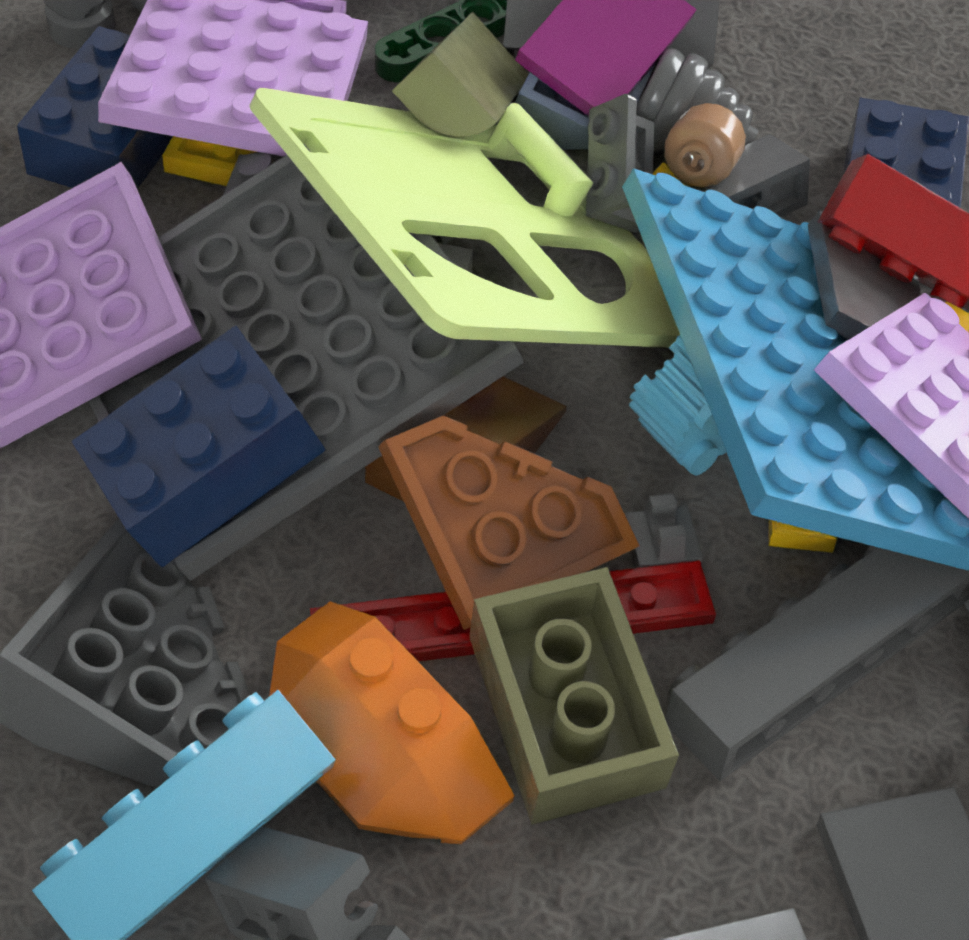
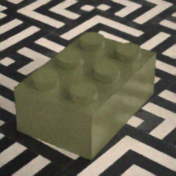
M608 567L474 599L470 641L531 825L667 788L679 754Z

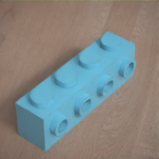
M279 690L274 692L265 701L257 692L247 697L223 718L222 722L229 730L206 749L199 740L188 745L163 767V771L169 777L168 780L147 797H144L139 789L125 796L103 815L102 820L109 828L85 847H83L78 839H74L52 855L40 867L46 879L32 889V891L71 940H127L254 834L261 826L266 824L334 767L336 759Z

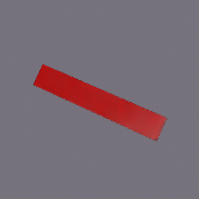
M700 560L609 571L633 634L714 624L716 612ZM446 591L340 604L376 617L418 662L475 654L469 637L471 627L463 629ZM322 607L310 608V616Z

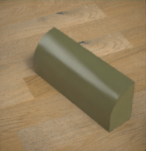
M472 12L392 92L428 128L448 136L465 137L481 133L498 122L523 86L528 73Z

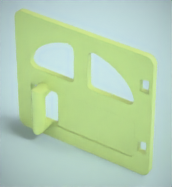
M268 88L256 90L249 104L252 113L421 319L436 332L453 339L669 348L676 341L677 336L680 335L647 249L630 231L586 216V197L593 185L592 180L519 104H510L497 125H493L489 129L475 135L455 137L433 131L421 123L410 111ZM486 157L517 161L527 165L549 189L544 207L529 204ZM409 233L484 240L497 249L539 298L507 289L478 277L431 251ZM538 245L592 250L609 256L617 263L624 276L626 284L625 295L616 301L604 304L596 303L586 298Z

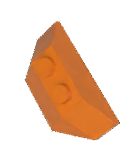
M330 601L277 641L269 696L279 690L336 759L334 767L316 782L359 829L411 838L441 839V843L462 844L514 801L515 795L471 716L376 617Z

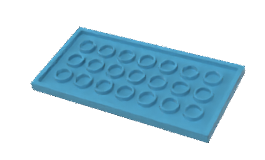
M633 168L622 186L751 515L969 571V519L814 371L830 351L849 339L839 335L835 329L826 326L807 226L809 223L803 222L801 225L781 219L777 214L765 207L756 206L752 209L732 202L727 196L718 191L707 190L702 192L684 186L678 179L669 174L657 173L655 176Z

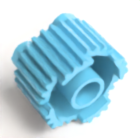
M679 335L676 341L669 347L674 353V357L671 360H666L664 367L654 373L656 377L651 380L645 374L638 383L634 384L633 388L636 391L630 395L633 401L629 403V407L639 416L638 421L681 466H684L691 474L697 476L709 469L717 457L725 454L726 450L681 335Z

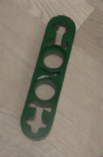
M460 0L384 36L375 45L376 73L386 81L401 82L440 43L427 40L428 38L433 36L446 37L472 12L477 17L490 20L483 22V24L496 38L504 35L507 0Z

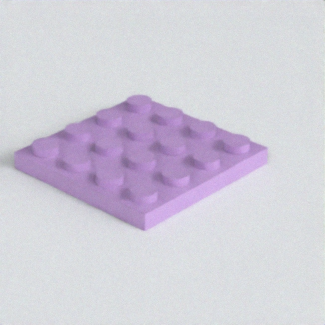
M147 0L98 102V122L284 157L287 154L250 110L249 104L256 90L268 88L348 101L365 46L368 21L353 19L339 12L326 14L299 9L297 6L285 2L273 4L257 0Z
M122 162L0 227V448L202 340L133 178Z
M924 293L830 351L814 371L969 519V333L959 324L958 315L948 304L939 299L931 298Z

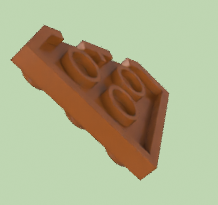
M444 415L388 438L378 446L464 630L471 627L474 599L584 573L640 546L611 486L590 477L581 479L552 467V461L504 441L498 444L467 431L468 425Z

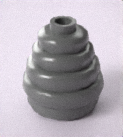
M666 49L637 102L636 115L654 122V156H660L663 152L665 153V140L681 115L691 107L704 103L719 104L731 110L737 116L746 134L745 145L753 142L759 130L750 125L753 118L752 109L748 105L738 103V92L733 88L725 87V78L722 73L707 68V60L699 54L688 53L685 57L677 49Z

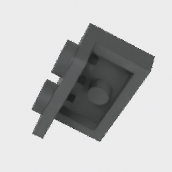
M623 94L589 109L587 176L592 180L593 185L586 197V216L638 233L640 231L622 186L633 168L653 175L654 122L637 116V99L631 95Z

